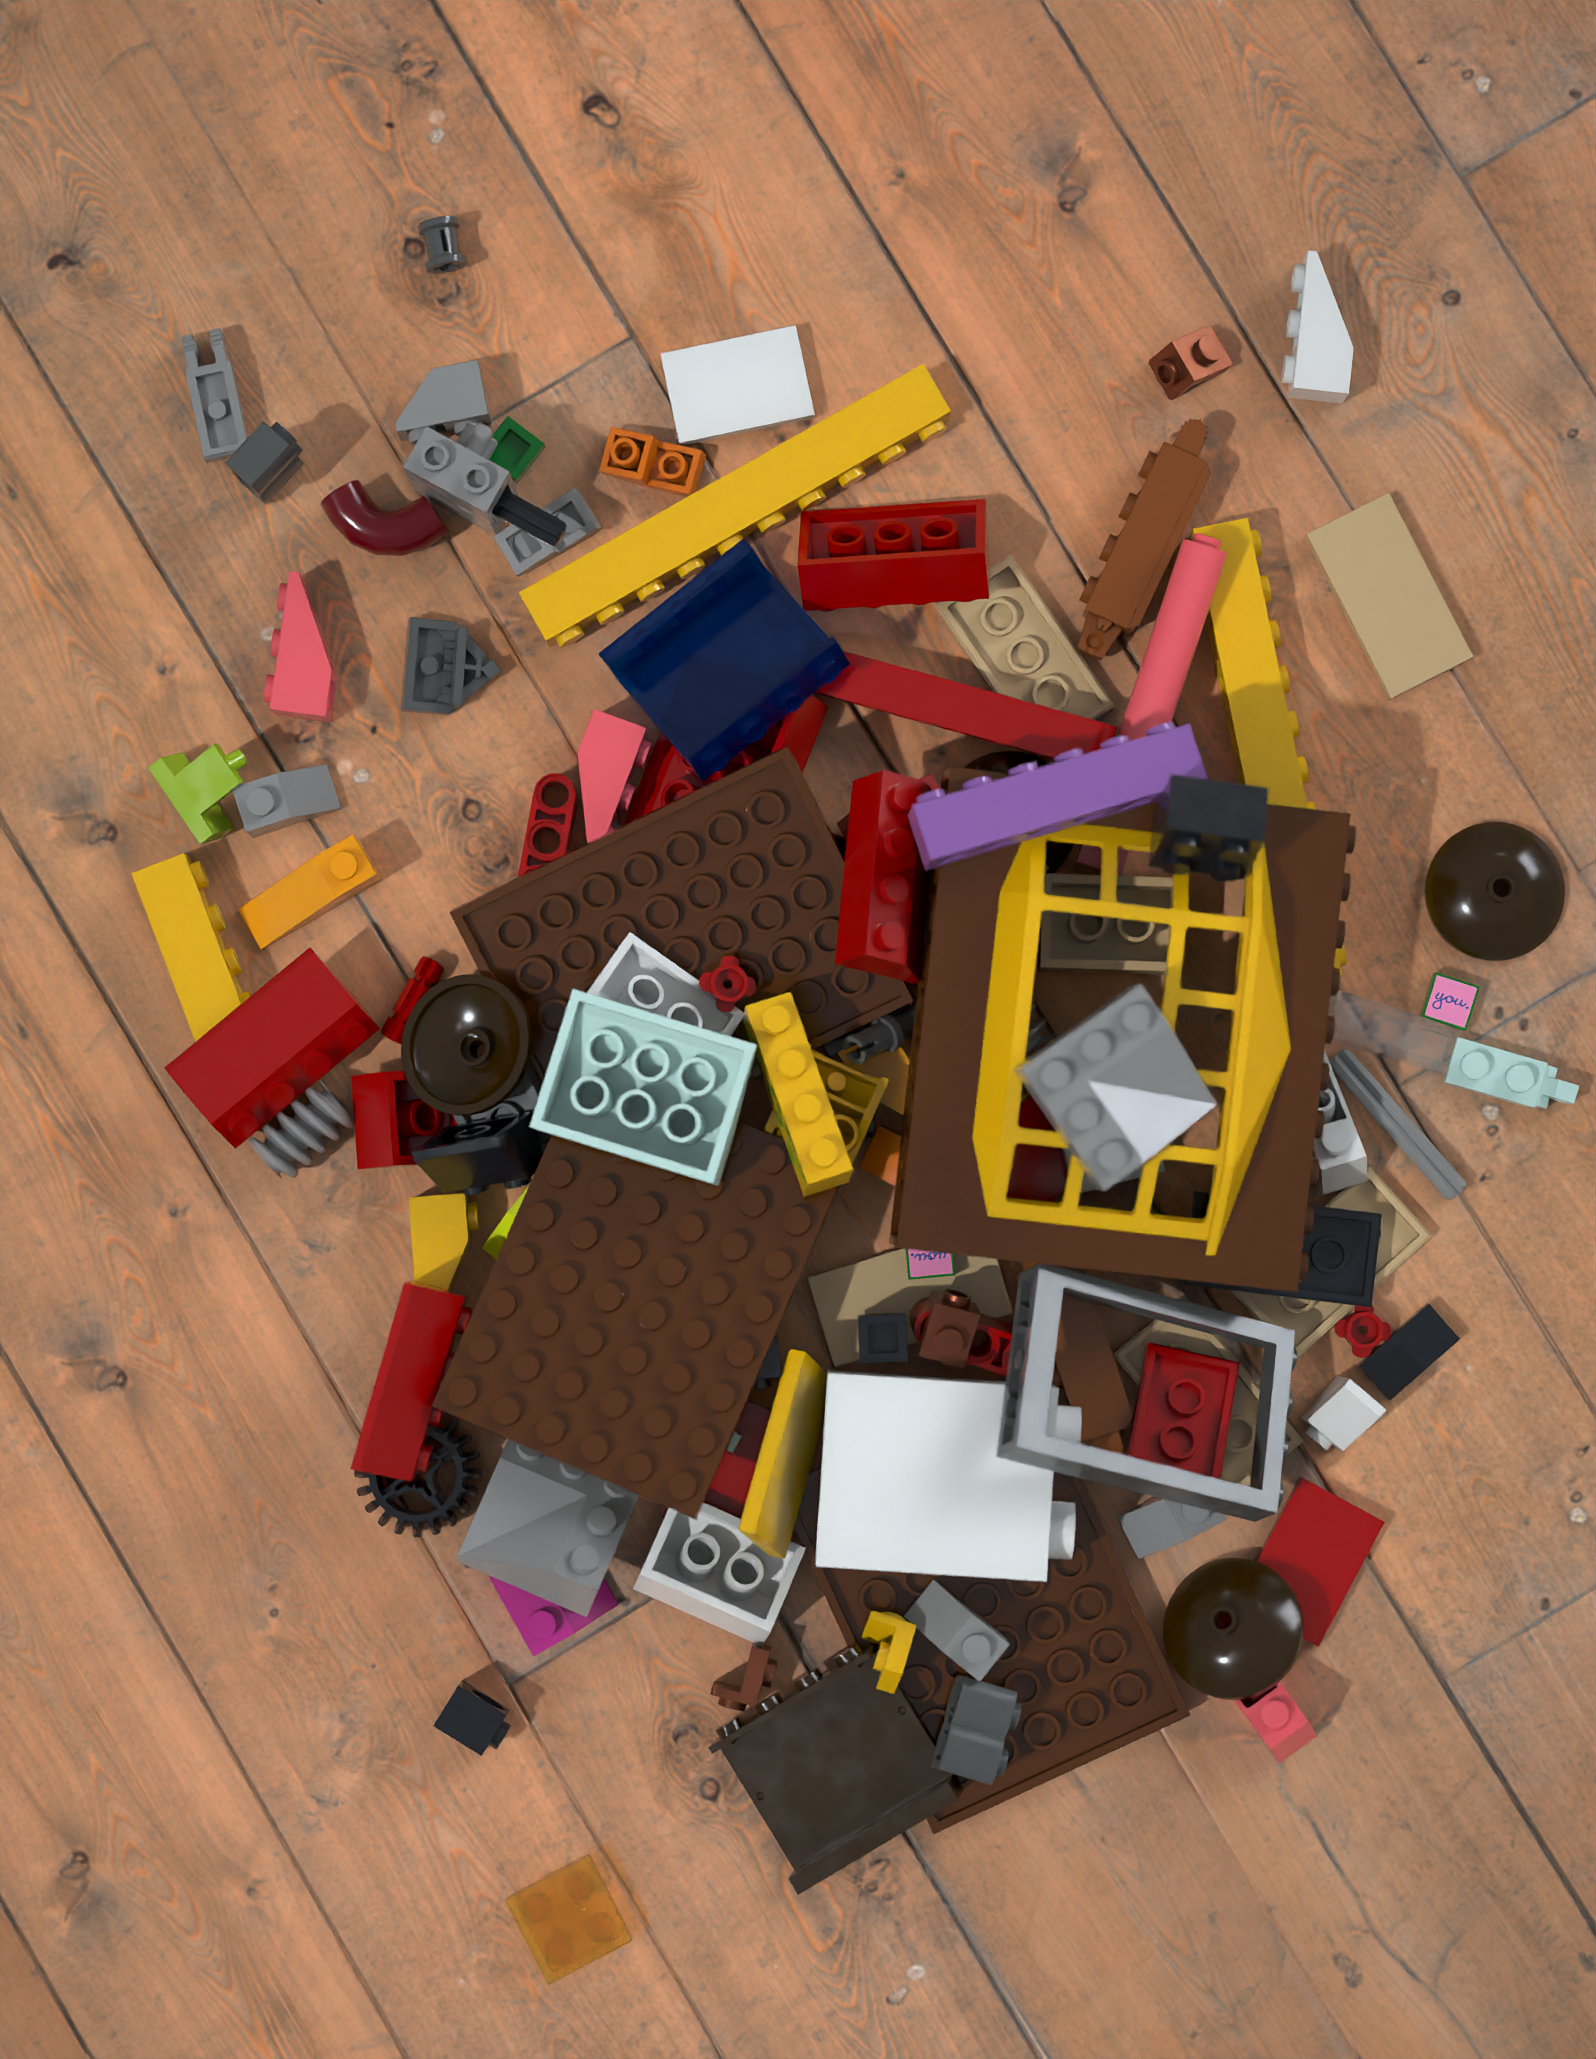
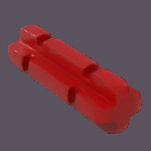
M427 956L420 958L414 969L416 973L414 979L409 978L392 1009L395 1011L393 1017L388 1016L381 1029V1034L384 1037L401 1044L404 1027L412 1009L430 989L432 983L437 984L444 971L442 964Z

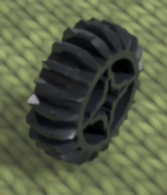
M452 1420L445 1430L435 1426L430 1427L428 1436L438 1440L444 1446L431 1455L430 1462L435 1458L438 1461L425 1474V1479L428 1482L426 1485H420V1480H418L414 1484L409 1482L401 1488L400 1483L404 1480L396 1479L392 1484L384 1488L381 1475L354 1471V1476L357 1478L369 1477L370 1484L357 1489L358 1496H365L372 1492L375 1500L365 1506L367 1513L375 1511L379 1506L385 1510L379 1517V1525L385 1526L394 1516L398 1519L395 1525L396 1534L401 1535L405 1531L407 1523L412 1522L413 1536L421 1537L424 1531V1522H428L433 1535L441 1532L440 1517H443L451 1527L458 1523L457 1516L452 1511L453 1507H456L463 1513H468L471 1510V1505L461 1497L463 1494L475 1497L479 1494L480 1489L474 1485L467 1484L468 1478H480L483 1471L479 1468L468 1469L467 1462L479 1458L480 1453L478 1450L464 1453L462 1446L472 1440V1436L466 1433L456 1440L452 1436L459 1426L456 1420ZM453 1457L456 1466V1482L450 1497L446 1500L441 1493L442 1488L437 1481V1472L445 1462ZM406 1491H416L426 1501L429 1500L435 1509L412 1511L398 1505L393 1500Z

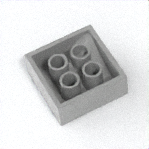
M1141 984L1131 985L1013 1068L1096 1189L1103 1191L1149 1160L1217 1105L1169 1023Z
M508 1440L455 1561L587 1617L637 1504L639 1495Z

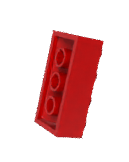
M974 499L801 511L797 567L803 611L820 610L829 612L842 608L866 607L874 609L887 605H925L932 602H972L977 599H989L990 571L986 500Z
M881 770L852 782L835 954L836 965L913 984L920 982L930 869L925 871L908 814L912 805L918 803L916 798L930 792L923 780Z
M309 947L164 1067V1069L206 1120L236 1149L293 1100L304 1093L308 1087L310 1088L380 1030V1028L357 997Z
M417 1281L404 1282L350 1469L406 1481L416 1479L417 1472L426 1473L433 1451V1446L426 1444L430 1427H439L444 1414L443 1411L434 1408L432 1404L455 1354L452 1351L457 1334H464L472 1316L473 1308L466 1307L468 1296Z

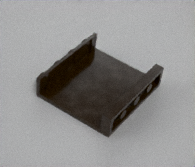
M874 1643L863 1650L860 1649L858 1644L846 1649L834 1658L837 1666L824 1674L820 1672L819 1668L808 1672L794 1682L797 1690L782 1698L779 1692L770 1695L756 1705L755 1708L758 1714L743 1722L740 1716H736L715 1730L719 1737L708 1747L712 1754L719 1749L722 1750L791 1863L794 1871L788 1879L798 1895L957 1801L964 1790L954 1774L931 1768L936 1743L899 1683L894 1694L876 1689L881 1671L873 1669L878 1651Z

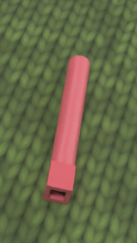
M1199 533L1194 534L1192 541L1182 540L1118 736L1127 735L1129 741L1146 737V731L1156 725L1172 722L1228 554L1219 550L1222 541ZM1080 844L1075 860L1101 869L1102 850L1098 846ZM1118 849L1117 875L1119 876L1122 875L1130 850Z

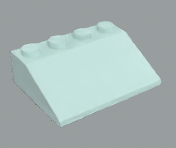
M573 989L529 1127L719 1186L733 1142L757 1045Z

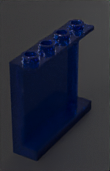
M745 539L738 542L598 653L613 677L702 781L714 772L722 770L729 763L730 759L749 744L761 739L769 728L787 714L796 711L808 697L825 684L834 681L841 671L850 665L837 640L833 636L829 638L766 569L755 550Z

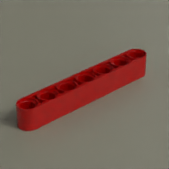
M808 642L796 685L797 688L1051 759L1074 749H1082L1083 754L1101 750L1100 744L1115 738L1118 729L1116 726L812 642Z

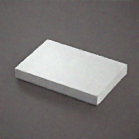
M796 325L660 353L678 441L681 446L815 418Z

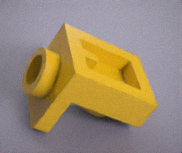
M871 1611L862 1638L879 1644L873 1664V1669L881 1671L876 1689L894 1694L903 1674L917 1625L907 1622L902 1616L892 1612L879 1613Z

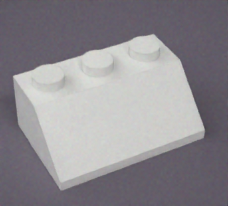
M631 932L628 933L586 992L730 1037L744 1015V1012L737 1007L728 1013L717 1010L716 1000L709 992L703 991L700 988L699 981Z
M706 1503L703 1504L697 1520L669 1508L633 1589L763 1646L773 1628L806 1548L790 1541L785 1559L772 1557L739 1531L740 1518Z

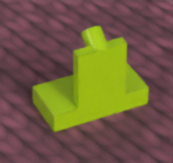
M217 743L209 747L191 763L184 753L181 752L160 757L148 767L200 844L222 839L234 829V826L218 802L244 782L237 772L247 765L246 758L240 750H235L225 755Z

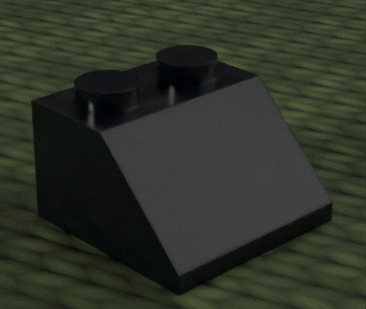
M531 1111L446 1126L412 1151L414 1162L443 1192L461 1190L465 1196L482 1193L490 1188L489 1185L504 1183L506 1189H512L531 1183V1177L535 1174L543 1152L537 1130L529 1127L533 1117Z

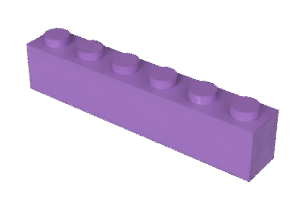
M1173 722L1159 724L1148 729L1146 737L1129 741L1127 735L1118 736L1101 743V750L1083 754L1082 749L1070 750L1054 758L1056 763L1038 768L1036 762L1026 763L1009 771L1010 776L992 781L990 776H982L962 785L964 790L946 795L944 789H939L917 797L918 803L912 805L908 819L925 871L1159 802L1171 774L1208 779L1190 724L1176 728Z

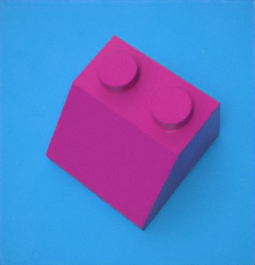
M488 1575L533 1657L576 1633L619 1605L605 1579L602 1581L588 1616L585 1617Z

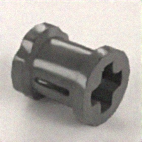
M441 216L419 223V234L425 237L429 260L425 263L428 273L441 274L453 272L467 265L466 257L460 254L456 230L460 227L457 217Z

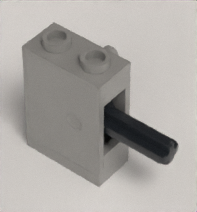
M469 422L466 424L457 442L435 430L427 426L425 427L403 466L416 493L421 496L424 495L430 501L493 535L500 532L506 521L550 546H556L561 541L567 524L520 498L510 472L489 461L498 445L497 440L492 438L494 432L491 428L482 423L476 425Z

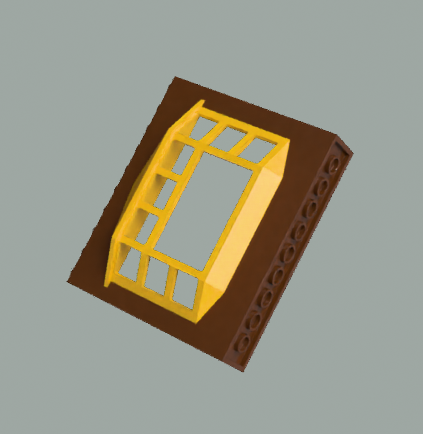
M950 767L941 774L940 789H944L945 794L948 795L964 790L962 786L964 783L978 777L990 776L992 781H996L1010 775L1008 773ZM1158 802L932 868L930 872L920 982L917 988L889 1243L896 1248L1298 1292L1299 1282H1305L1308 1272V1254L1302 1253L1304 1234L1311 1233L1314 1218L1313 1206L1307 1205L1309 1186H1316L1319 1173L1318 1158H1313L1314 1140L1321 1139L1324 1128V1112L1318 1110L1320 1091L1325 1092L1327 1090L1330 1073L1329 1064L1323 1063L1325 1044L1332 1043L1335 1029V1018L1328 1015L1330 996H1337L1340 984V969L1334 968L1335 951L1342 948L1345 938V921L1339 920L1341 901L1346 902L1348 900L1351 885L1350 873H1344L1346 854L1353 853L1356 840V827L1350 825L1351 814L1267 804L1265 842L1245 877L1242 917L1190 911L1188 908L1189 873L1173 875L1171 909L1117 902L1118 849L1150 852L1153 812ZM1046 841L1091 845L1101 848V888L1098 901L1052 896L1044 893ZM1043 910L1168 924L1170 933L1161 1013L1174 1033L1177 1007L1180 1004L1231 1010L1225 1071L1216 1072L1196 1069L1205 1085L1223 1088L1216 1149L1167 1144L1143 1163L1135 1207L1132 1211L1078 1205L1084 1170L1072 1153L1062 1202L1051 1203L1008 1198L1006 1196L1016 1144L1026 1143L1068 1148L1057 1132L1025 1129L1018 1126L1022 1081L1013 1068L1025 1061L1040 921ZM1188 927L1240 933L1233 995L1186 990L1180 987L1185 934ZM1169 1159L1214 1165L1211 1194L1205 1218L1195 1219L1150 1213L1161 1160Z

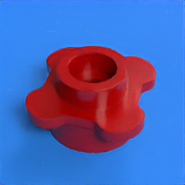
M734 956L723 957L719 967L711 973H703L699 979L700 988L712 995L716 1000L717 1010L723 1013L731 1012L739 999L743 996H751L756 989L755 980L747 977L743 969L739 967V960ZM730 980L732 983L731 988L726 989L723 986V982Z
M1373 1305L1372 1307L1355 1306L1354 1312L1349 1317L1340 1319L1335 1324V1333L1338 1337L1345 1338L1352 1346L1353 1355L1365 1358L1371 1354V1348L1378 1345L1380 1341L1389 1339L1391 1327L1387 1322H1382L1374 1314ZM1361 1325L1367 1327V1332L1365 1334L1359 1333V1327Z

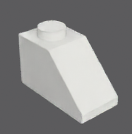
M1336 1376L1301 1419L1310 1426L1305 1433L1324 1450L1327 1451L1333 1445L1336 1449L1344 1451L1385 1413L1386 1409L1351 1379Z

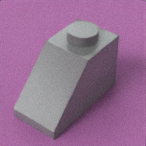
M327 764L275 773L239 785L233 790L245 831L253 838L342 809Z
M1153 1497L1117 1516L1138 1559L1185 1542L1227 1520L1224 1514L1158 1497Z
M934 1579L904 1615L910 1623L916 1624V1628L942 1652L979 1682L1010 1645L1006 1637Z

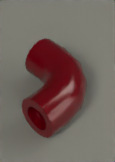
M354 480L331 492L320 504L332 525L352 545L374 555L405 556L429 547L448 535L440 518L424 495L404 508L395 511L384 510L372 501L361 482Z

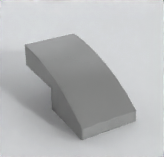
M573 488L542 509L567 524L564 536L556 546H550L513 525L508 526L493 536L516 576H521L546 563L602 529L579 489Z

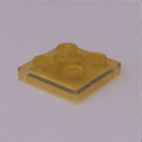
M590 1854L505 1898V1902L547 1985L632 1942L633 1937Z

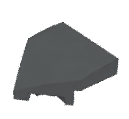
M410 617L407 624L401 711L448 715L497 675L501 669L492 659L490 660L468 634V630L464 625L460 627L457 622Z

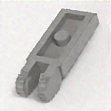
M221 328L210 330V343L215 354L216 363L201 366L199 347L193 334L182 336L188 367L185 370L202 453L206 463L228 459L248 438L234 368L228 357Z

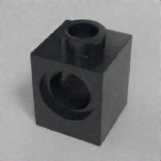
M905 1313L858 1315L860 1363L908 1362Z
M462 1680L433 1726L482 1756L488 1745L497 1750L511 1727L509 1723L504 1721L510 1709Z

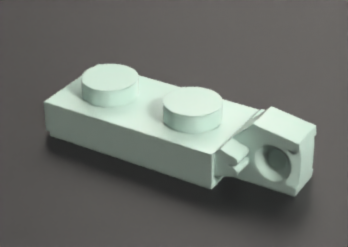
M1456 1037L1443 1079V1083L1529 1108H1535L1536 1106L1547 1109L1549 1099L1569 1105L1571 1103L1574 1104L1579 1085L1555 1079L1558 1068L1549 1066L1546 1062Z

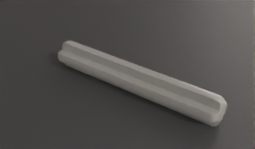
M1345 1048L1330 1059L1329 1062L1333 1072L1445 1199L1451 1200L1461 1193L1466 1187L1465 1180L1349 1049Z

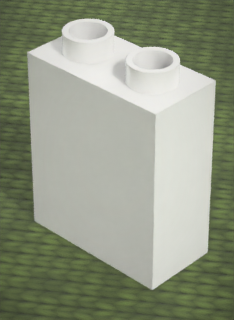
M827 1370L815 1565L817 1567L1047 1581L1048 1558L1072 1560L1075 1539V1502L1052 1501L1054 1471L996 1457L1006 1381ZM1052 1384L1045 1435L1080 1444L1081 1407L1058 1406L1059 1388Z

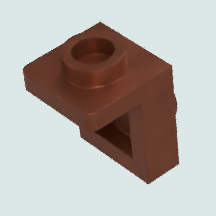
M1211 325L1171 341L1149 360V365L1157 381L1170 400L1179 397L1190 387L1224 373L1233 365Z
M945 1289L943 1294L931 1291L928 1300L931 1307L917 1349L918 1356L961 1368L965 1367L981 1316L976 1304L971 1302V1296L953 1289Z
M753 1643L741 1687L719 1681L713 1682L710 1694L719 1697V1705L738 1711H745L746 1705L756 1707L761 1686L771 1688L777 1660L769 1658L771 1646L764 1644L760 1646Z

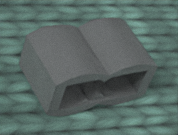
M262 421L227 459L225 465L232 471L231 473L240 483L267 505L303 466L304 463L298 457L303 450L296 443L297 440L278 422H275L270 428Z
M957 1675L947 1703L944 1722L935 1746L931 1768L988 1785L993 1784L995 1777L1001 1778L1006 1769L1009 1755L1008 1750L1003 1749L1005 1737L1008 1730H1015L1021 1714V1704L1016 1703L1018 1692Z

